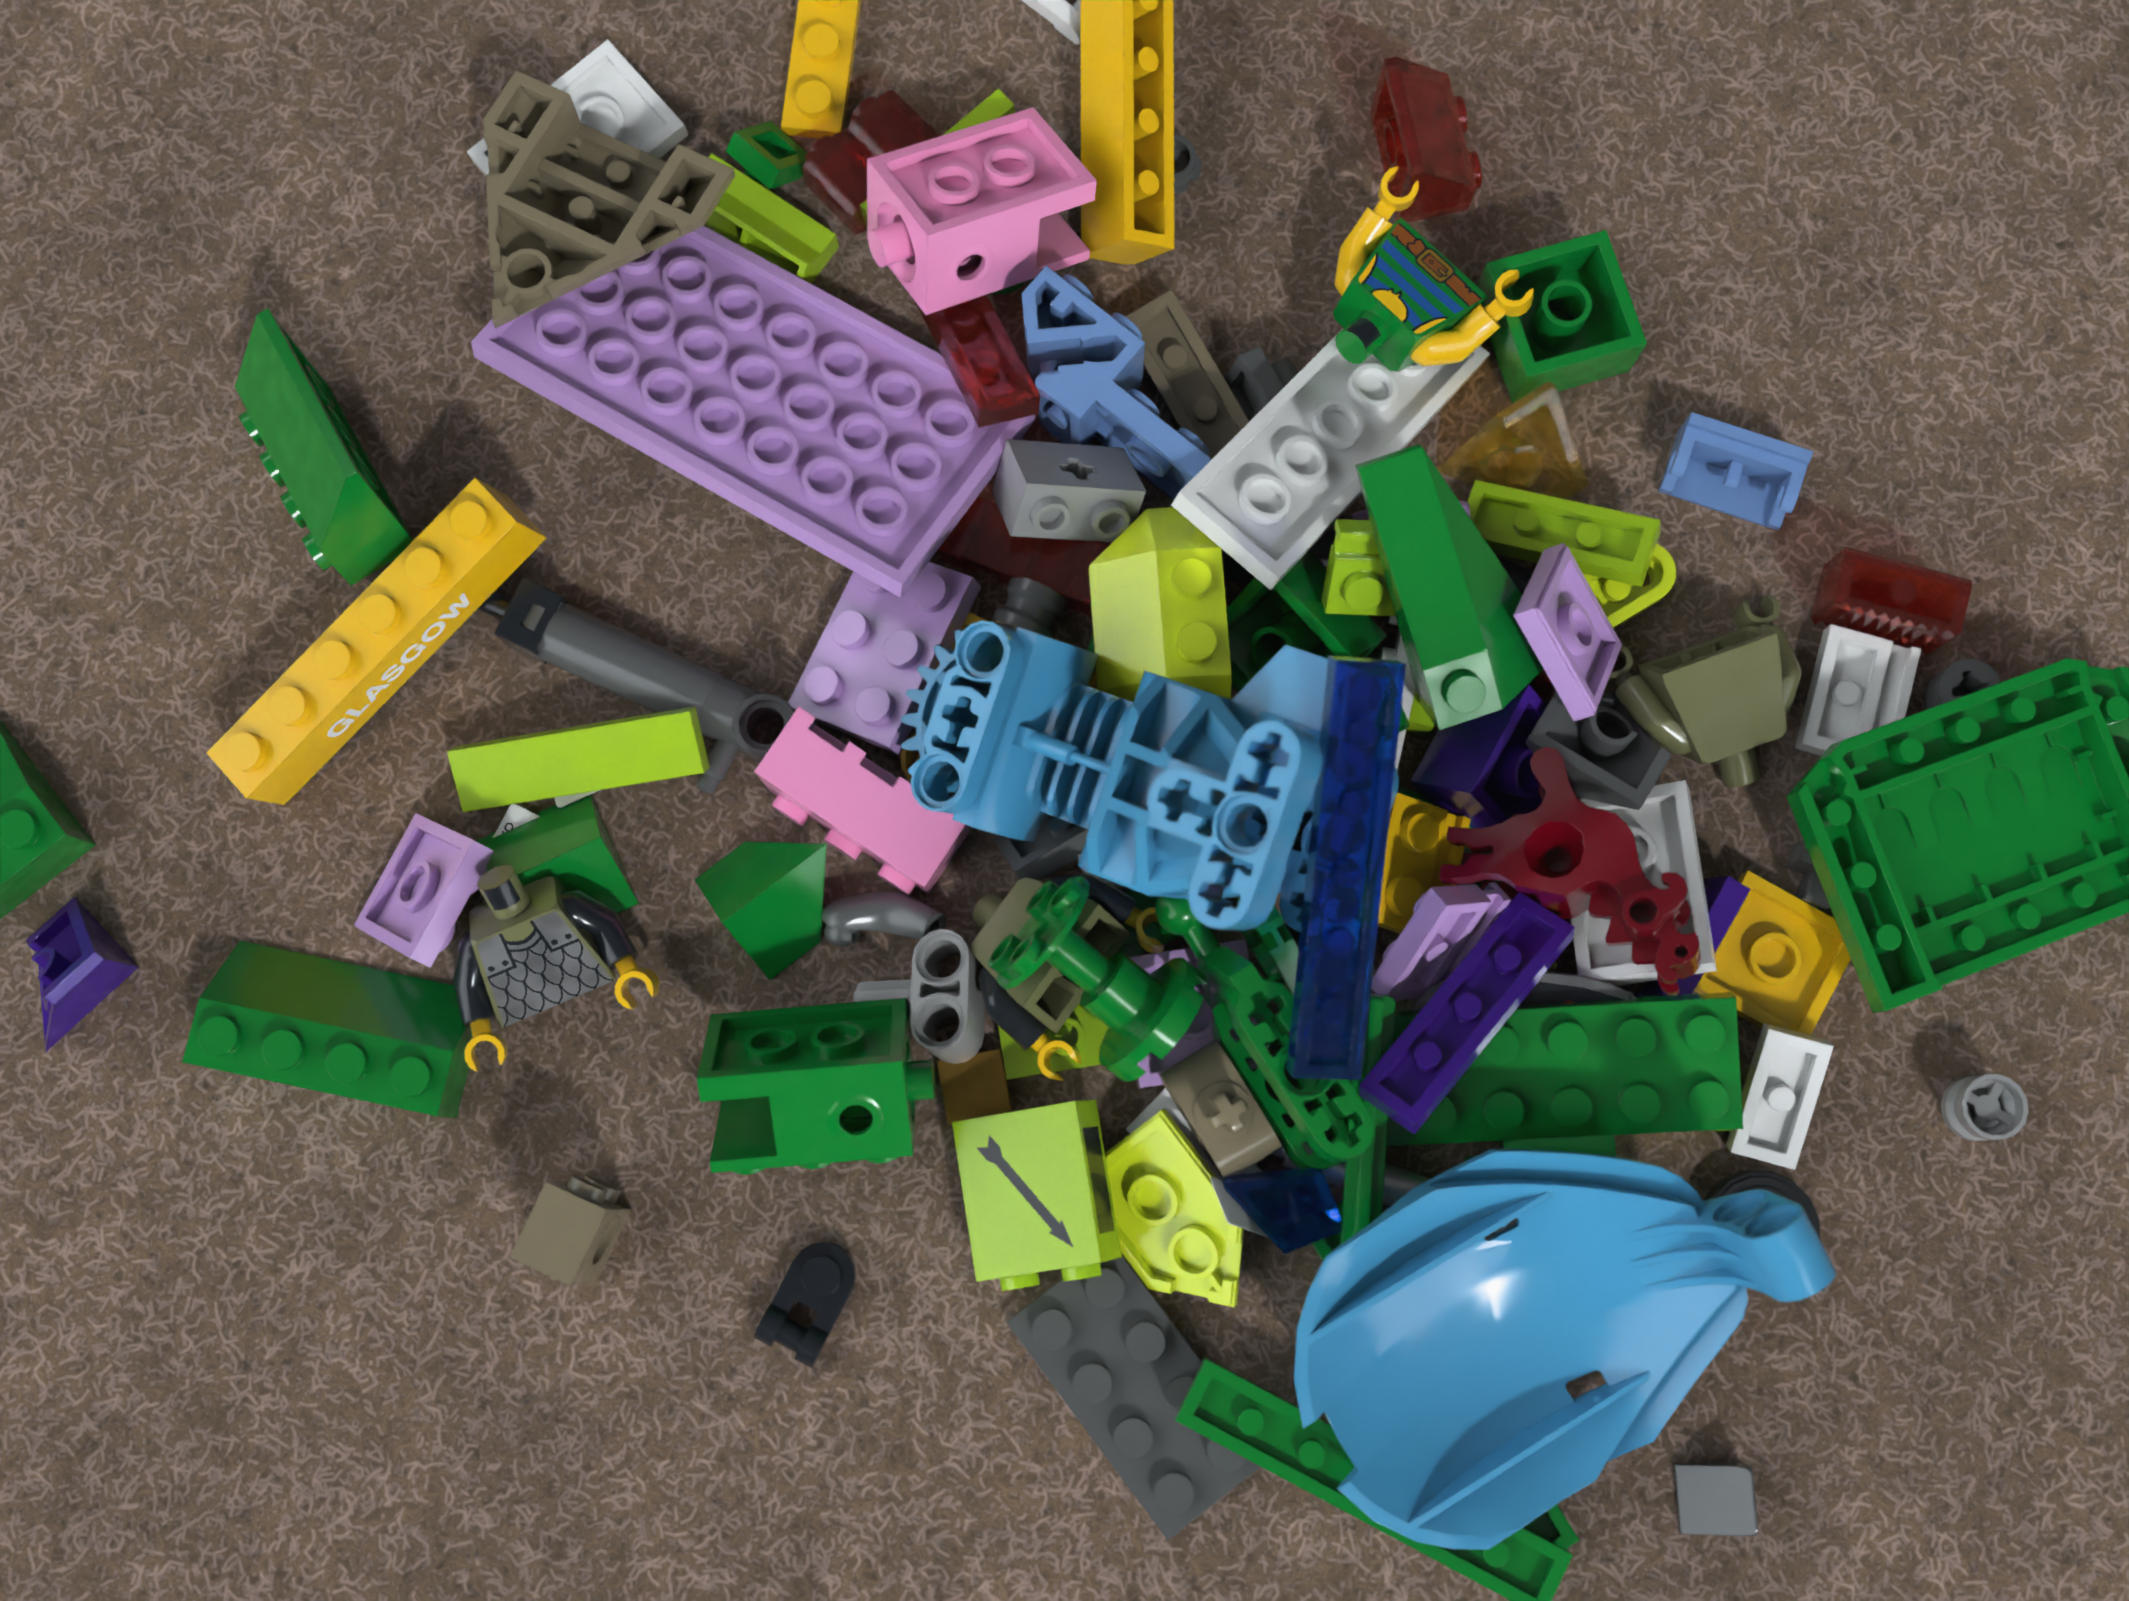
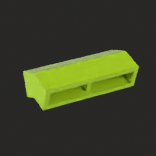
M711 153L709 158L733 168L735 177L704 226L812 284L839 248L836 234Z

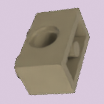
M571 1175L568 1182L546 1181L509 1258L569 1286L598 1281L632 1209L616 1202L621 1190L588 1175H585L584 1179Z

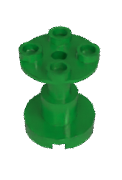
M1078 876L1068 879L1059 887L1049 880L1036 891L1027 904L1026 912L1031 917L1017 936L1010 934L999 943L989 958L988 966L998 973L997 983L1004 989L1018 986L1045 961L1084 990L1081 995L1080 1005L1108 1026L1100 1046V1064L1122 1081H1134L1147 1073L1136 1064L1141 1062L1150 1052L1162 1060L1185 1034L1196 1017L1204 999L1194 987L1196 984H1207L1206 976L1184 958L1180 957L1167 961L1151 974L1122 952L1116 953L1108 959L1071 929L1081 914L1089 896V882L1083 877Z

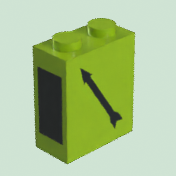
M1096 1099L1076 1100L952 1122L976 1282L999 1278L1001 1291L1040 1285L1038 1272L1061 1269L1063 1282L1086 1279L1102 1275L1100 1263L1122 1257Z

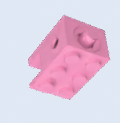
M1034 107L868 158L867 240L870 252L879 267L888 266L924 314L928 315L1034 279L1045 266H1048L1053 271H1057L1089 260V248L1062 218L1059 212L1095 201L1097 180Z

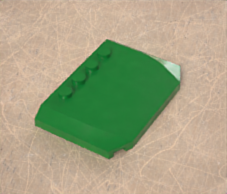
M2066 658L1834 743L1828 747L1786 796L1872 1013L1886 1012L1942 990L1943 985L2129 913V667L2120 666L2114 669L2088 666L2087 661Z

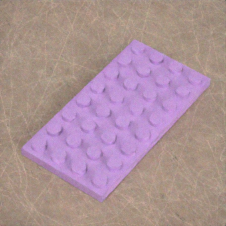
M705 226L498 328H495L491 319L471 341L474 358L900 598L903 597L998 471L1006 440L1022 439L1035 421L1037 406Z

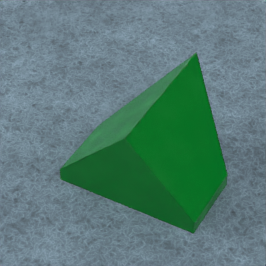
M745 841L694 879L722 924L769 980H772L821 942L827 843Z

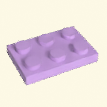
M928 562L903 597L900 598L853 571L788 701L793 711L795 712L799 706L814 716L815 722L900 755L902 750L901 743L907 740L913 726L901 722V716L917 713L919 707L918 703L906 695L907 689H925L927 682L921 677L917 668L919 665L937 669L940 663L936 657L934 647L938 644L952 648L955 642L954 631L961 630L981 589L980 584L971 576Z

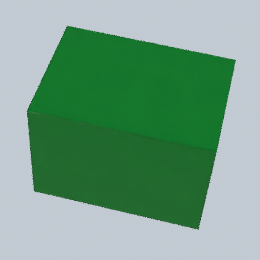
M592 794L562 808L557 807V805L551 806L536 813L540 817L494 838L495 832L476 840V842L494 851L486 865L487 871L501 865H510L515 870L523 886L546 876L558 878L567 891L579 890L612 907L617 914L640 904Z

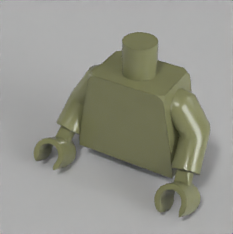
M1765 595L1760 601L1765 618L1755 616L1750 610L1749 602L1743 599L1734 613V622L1738 630L1639 665L1641 676H1633L1631 674L1633 656L1631 651L1622 645L1617 659L1622 663L1623 668L1619 671L1611 672L1606 687L1610 688L1618 687L1615 695L1636 724L1643 731L1654 737L1668 752L1682 755L1701 765L1717 761L1723 784L1729 788L1745 786L1756 782L1762 777L1754 747L1779 739L1785 735L1787 730L1786 715L1791 712L1802 674L1801 666L1783 628L1773 624L1779 616L1781 609L1778 599L1771 595Z

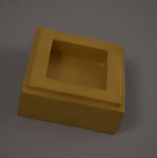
M1001 1049L977 1053L967 1062L958 1064L943 1062L942 1060L937 1061L948 1125H952V1122L1012 1112Z

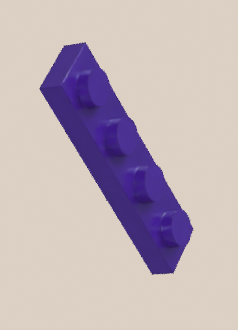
M1518 892L1359 1084V1096L1415 1135L1573 940L1575 927L1523 893Z

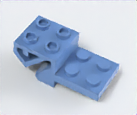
M1045 266L1022 292L1027 368L1029 369L1030 385L1035 384L1037 419L1039 425L1061 443L1091 445L1096 439L1106 447L1124 448L1134 469L1174 501L1179 491L1211 460L1207 456L1209 454L1208 447L1190 430L1181 427L1176 431L1158 417L1160 412L1157 406L1146 395L1138 391L1143 381L1145 342L1141 340L1143 336L1137 326L1118 312H1114L1110 316L1092 302L1094 300L1092 293L1074 276L1065 274L1063 277H1060L1048 266Z

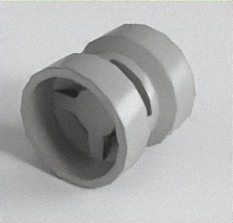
M2000 1074L1962 1077L1950 1084L1945 1090L1941 1101L1942 1118L1948 1129L1958 1137L1969 1141L2007 1139L2017 1134L2025 1125L2029 1112L2027 1098L2022 1088L2011 1078ZM1970 1105H1972V1110L1975 1114V1117L1970 1112Z

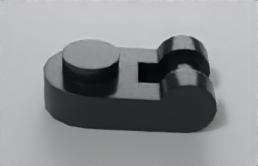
M830 1242L814 1243L801 1250L793 1260L772 1303L762 1317L754 1338L770 1347L775 1342L796 1352L795 1360L813 1368L854 1289L857 1275L856 1265L851 1255L840 1245ZM796 1301L818 1311L809 1329L788 1318Z

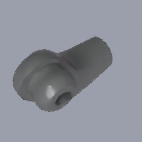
M894 891L868 892L837 898L827 904L822 912V920L827 924L824 929V936L829 943L839 947H848L850 944L857 942L859 930L886 932L920 941L929 932L945 929L946 926L945 915L912 896Z

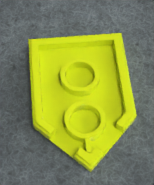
M1163 1108L1105 1153L1121 1255L1149 1290L1168 1294L1177 1291L1208 1298V1302L1235 1307L1238 1300L1244 1229L1227 1222L1210 1179L1211 1177L1218 1178L1169 1113Z

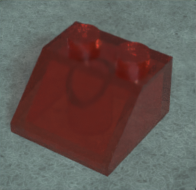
M1397 56L1384 59L1370 110V117L1384 174L1390 168L1399 167L1395 177L1387 185L1388 190L1395 197H1404L1410 193L1414 183L1417 180L1419 181V189L1413 203L1403 211L1394 212L1396 221L1399 218H1403L1406 222H1412L1467 211L1476 189L1481 187L1482 172L1477 153L1475 151L1468 152L1463 133L1467 131L1468 120L1462 96L1453 95L1447 73Z

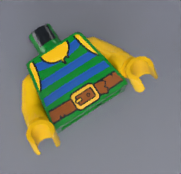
M1395 166L1390 168L1381 180L1378 189L1379 202L1373 210L1369 207L1366 208L1339 250L1334 284L1342 297L1333 311L1335 321L1344 329L1336 336V347L1339 353L1351 363L1360 364L1372 354L1390 371L1400 372L1414 363L1422 367L1459 363L1500 328L1498 321L1504 315L1517 317L1525 314L1532 305L1534 288L1526 292L1523 298L1519 300L1507 299L1503 292L1513 286L1519 279L1518 270H1508L1497 279L1495 299L1484 307L1483 305L1489 296L1403 218H1399L1394 225L1389 222L1395 211H1403L1413 203L1419 189V181L1417 180L1407 196H1393L1389 192L1387 185L1398 172L1399 167Z

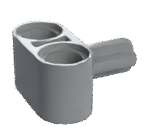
M939 929L931 931L920 939L914 948L911 979L864 981L857 985L854 992V1002L906 998L912 1035L921 1046L943 1062L953 1064L967 1062L977 1054L983 1043L985 1004L978 980V975L983 965L971 953V945L952 930ZM951 954H961V961L957 970L948 977L939 978L938 969L943 959ZM959 1016V1027L955 1035L947 1041L937 1042L936 1033L941 1022L948 1017Z

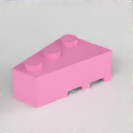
M798 706L754 771L770 792L777 796L771 806L800 826H803L809 817L830 830L824 841L849 858L856 861L861 852L872 857L882 864L877 875L903 893L909 895L916 886L929 894L969 834V826L952 820L954 814L930 811L921 806L913 796L911 783L901 776L895 777L865 757L867 753L850 741L844 744L816 726L813 722L815 717Z

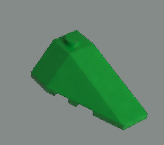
M1420 444L1355 465L1420 705L1438 730L1502 710L1543 670L1541 663L1513 616L1522 598L1521 592Z

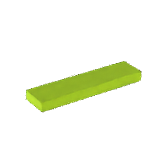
M696 706L460 745L447 751L463 812L702 774L710 768Z

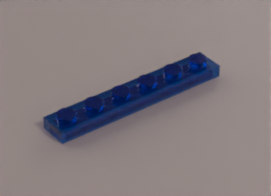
M1340 656L1328 657L1320 735L1323 762L1314 793L1286 1070L1293 1078L1361 1080L1406 664L1398 660Z

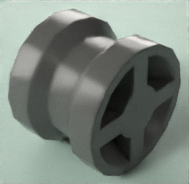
M1012 576L1006 588L1009 598L1004 607L995 611L990 622L1015 630L1017 627L1052 638L1049 628L1053 619L1062 616L1068 604L1067 600L1056 591L1039 582L1021 576Z
M1962 659L1950 664L1929 680L1924 691V704L1926 709H1930L2001 683L1998 673L1989 664L1977 659ZM1960 682L1969 690H1972V692H1966L1963 688L1958 687Z

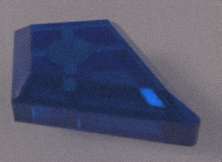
M1306 1168L1235 1174L1225 1178L1222 1177L1224 1189L1284 1254L1341 1232L1342 1218L1322 1169Z

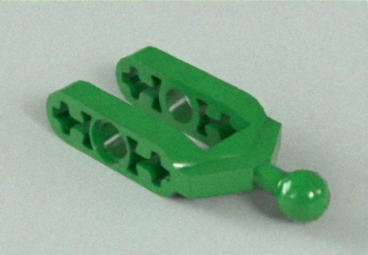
M1158 897L1155 903V914L1159 924L1169 933L1184 937L1199 960L1197 962L1198 970L1206 976L1207 984H1202L1205 999L1212 1009L1214 1040L1220 1044L1273 1128L1290 1160L1297 1167L1307 1172H1322L1338 1165L1340 1162L1362 1154L1370 1146L1374 1136V1122L1370 1112L1293 994L1284 985L1261 976L1252 962L1225 945L1220 946L1210 929L1198 921L1192 913L1188 899ZM1273 1001L1278 1006L1279 1012L1274 1015L1265 1005L1266 1003ZM1253 1017L1258 1022V1025L1255 1026L1250 1021V1018ZM1233 1028L1240 1038L1237 1042L1231 1037L1229 1032ZM1292 1028L1300 1037L1293 1041L1287 1035ZM1272 1043L1278 1050L1273 1056L1267 1050ZM1300 1054H1304L1313 1060L1318 1070V1079L1315 1078ZM1252 1058L1257 1064L1253 1071L1246 1062ZM1284 1068L1290 1070L1295 1076L1298 1089L1287 1081ZM1265 1078L1281 1102L1273 1099L1268 1094L1265 1087ZM1332 1086L1338 1097L1330 1100L1325 1092ZM1311 1101L1315 1110L1308 1112L1304 1104ZM1289 1114L1294 1122L1288 1127L1282 1116ZM1347 1116L1352 1119L1355 1128L1348 1133L1349 1140L1352 1143L1350 1147L1347 1145V1127L1343 1121V1118ZM1326 1130L1330 1132L1331 1140L1326 1138L1324 1133ZM1307 1141L1314 1152L1308 1154L1302 1143Z

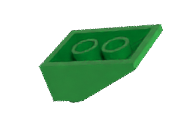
M0 720L1 919L96 844Z

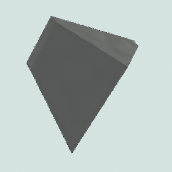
M1555 691L1525 741V744L1533 754L1544 747L1554 748L1559 751L1565 763L1569 783L1576 797L1639 810L1643 806L1672 753L1661 748L1654 737L1643 731L1636 724L1615 693H1603L1594 716L1573 721L1557 691Z

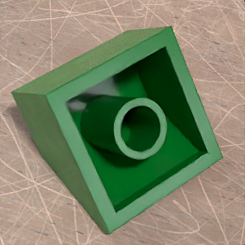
M1307 551L1271 591L1254 577L1226 608L1232 673L1231 685L1239 693L1284 645L1356 668L1387 635L1369 615L1325 614L1321 597L1326 569Z

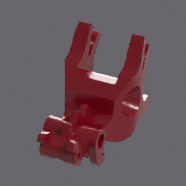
M1550 747L1541 748L1535 751L1530 759L1532 773L1539 784L1538 788L1542 803L1536 810L1527 814L1514 815L1503 823L1487 828L1448 827L1446 837L1448 843L1455 846L1468 847L1473 853L1463 852L1461 865H1441L1439 878L1442 883L1470 884L1485 879L1498 880L1502 882L1496 883L1511 901L1518 892H1521L1560 918L1574 919L1588 910L1593 918L1611 919L1605 936L1606 944L1609 946L1632 945L1631 958L1633 963L1636 965L1655 964L1658 983L1662 991L1668 995H1678L1680 993L1679 985L1676 983L1678 979L1690 977L1699 969L1701 951L1698 935L1696 932L1691 934L1680 933L1691 915L1689 903L1686 900L1688 889L1685 879L1677 873L1665 872L1662 874L1661 880L1668 888L1659 889L1657 886L1652 885L1640 866L1634 835L1629 826L1618 815L1606 810L1589 807L1575 796L1569 783L1563 757L1557 749ZM1489 851H1492V852H1493L1492 854H1475V853H1487V852H1489ZM1482 882L1479 888L1484 890L1488 883L1491 882Z

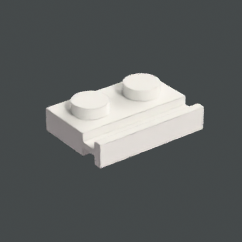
M1833 624L1825 628L1816 658L1795 749L1821 756L1834 743L1905 718L1921 649L1913 646L1905 648L1894 645L1891 640Z

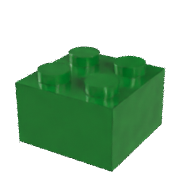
M1606 230L1486 263L1477 284L1489 296L1483 305L1484 307L1495 299L1497 279L1508 270H1518L1519 279L1513 286L1503 292L1507 299L1519 300L1523 298L1526 292L1534 288V297L1529 310L1517 317L1504 315L1498 321L1500 328L1489 337L1512 404L1627 373L1647 345Z

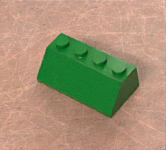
M269 308L265 309L256 316L234 386L246 408V411L238 416L254 442L259 447L266 446L267 450L261 453L259 458L273 480L280 487L286 485L288 491L280 495V498L294 521L302 529L306 526L308 527L310 533L302 537V541L312 558L323 571L333 566L348 584L352 586L395 560L414 538L329 385Z
M240 940L199 997L182 1062L437 1117L457 1119L469 1071L464 1051L473 1036L471 1027L463 1026L454 985Z

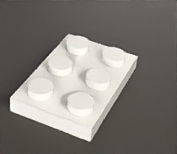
M606 40L550 85L570 94L581 123L659 159L688 136L685 124L609 40ZM483 138L469 149L467 153L473 163L486 176L489 174L488 147Z
M1686 780L1655 785L1639 810L1584 798L1579 799L1589 807L1606 810L1618 815L1629 826L1634 835L1640 866L1653 886H1657L1659 889L1668 888L1661 880L1662 874L1665 872L1677 873L1685 879L1688 889L1686 900L1689 903L1691 915L1680 933L1691 934L1696 932L1698 935L1701 963L1695 974L1717 971L1691 796ZM1588 910L1571 919V924L1575 927L1573 940L1578 974L1606 981L1616 986L1657 980L1655 964L1636 965L1633 963L1631 958L1632 945L1609 946L1606 944L1605 936L1611 919L1593 918Z

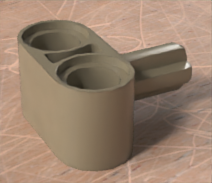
M1216 1040L1159 1074L1174 1103L1224 1182L1231 1180L1282 1148L1270 1123L1233 1063Z

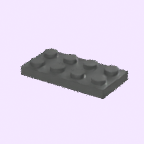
M1122 1256L1121 1258L1100 1263L1101 1276L1065 1282L1061 1279L1006 1323L1166 1539L1169 1540L1259 1469L1260 1466L1175 1421L1174 1417L1202 1361Z

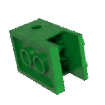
M906 998L710 1015L696 1079L700 1102L721 1101L709 1161L711 1173L732 1171L736 1174L749 1175L758 1173L765 1168L788 1166L818 1169L835 1162L866 1160L871 1163H887L898 1157L914 1155L916 1101L935 1099V1077L932 1059L913 1061Z

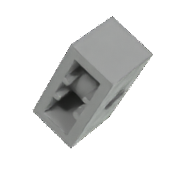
M1007 439L991 492L1010 536L1113 542L1137 519L1146 490L1124 448Z

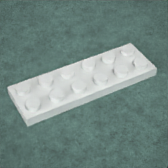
M1335 336L1179 491L1171 506L1271 591L1335 523L1336 519L1362 494L1355 465L1404 449L1476 373L1490 355L1488 351L1479 346L1459 363L1424 367L1414 363L1402 371L1396 372L1390 371L1372 354L1360 364L1349 362L1339 353L1336 347Z

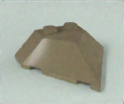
M516 70L483 119L484 140L488 147L489 174L486 175L489 258L494 279V299H491L492 322L495 328L704 226L735 177L734 169L680 144L676 146L667 162L581 123L570 94Z

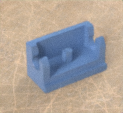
M1691 412L1677 431L1658 492L1779 530L1786 512L1792 513L1813 451Z

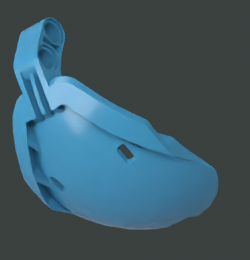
M1490 1149L1414 1187L1372 1223L1325 1256L1307 1292L1296 1330L1294 1387L1302 1426L1304 1429L1315 1422L1323 1413L1325 1414L1337 1440L1355 1467L1337 1489L1374 1522L1419 1543L1449 1549L1489 1550L1562 1500L1595 1482L1608 1461L1655 1441L1699 1376L1742 1322L1748 1303L1747 1288L1760 1291L1778 1301H1798L1808 1298L1827 1287L1836 1277V1269L1803 1207L1794 1201L1767 1190H1748L1703 1201L1698 1191L1682 1177L1651 1163L1622 1157L1572 1151ZM1516 1218V1223L1513 1226L1487 1239H1484L1486 1236L1498 1230L1499 1228L1505 1227L1509 1222ZM1593 1371L1601 1373L1606 1382L1605 1384L1575 1398H1572L1567 1391L1566 1386L1569 1381Z

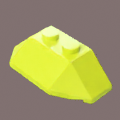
M1148 508L1088 568L1094 653L1099 654L1095 665L1097 690L1134 702L1145 670L1231 700L1232 673L1222 549L1175 508Z

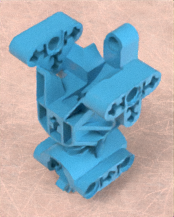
M984 620L972 623L964 630L958 629L954 631L955 650L938 644L934 647L936 657L940 663L937 669L919 665L917 668L921 677L927 682L924 690L907 689L906 695L918 703L919 707L917 713L901 716V722L916 727V736L907 739L901 743L902 749L919 752L920 759L911 765L908 772L909 775H912L911 788L913 796L927 810L954 814L952 820L970 827L1028 842L1036 840L1044 813L1089 829L1078 862V866L1081 869L1148 896L1188 899L1192 913L1198 921L1207 927L1229 930L1256 928L1268 918L1277 895L1280 893L1279 907L1282 918L1289 927L1297 932L1330 935L1343 930L1352 920L1398 792L1399 777L1397 769L1389 759L1380 754L1354 747L1338 751L1330 758L1326 767L1322 765L1321 747L1326 733L1344 739L1346 733L1364 739L1368 738L1388 681L1387 679L1284 645L1232 700L1144 670L1134 702L1088 686L1099 654L1017 627L1015 630ZM1355 771L1364 772L1372 777L1368 789L1360 788L1357 784L1352 783ZM950 792L955 793V795L952 798H950L948 795ZM1341 804L1361 809V816L1339 812ZM1300 823H1307L1303 833H1297ZM1344 825L1350 832L1351 846L1345 856L1336 860L1329 851V837L1334 829ZM1321 869L1338 875L1339 879L1338 881L1330 880L1328 876L1317 875L1318 870ZM1312 894L1318 895V899L1327 904L1324 915H1317V910L1309 906V899ZM1240 897L1237 908H1232V902L1225 898Z

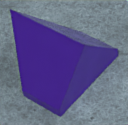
M75 896L26 940L27 945L37 952L31 958L38 964L39 968L38 980L40 981L45 1052L139 967Z

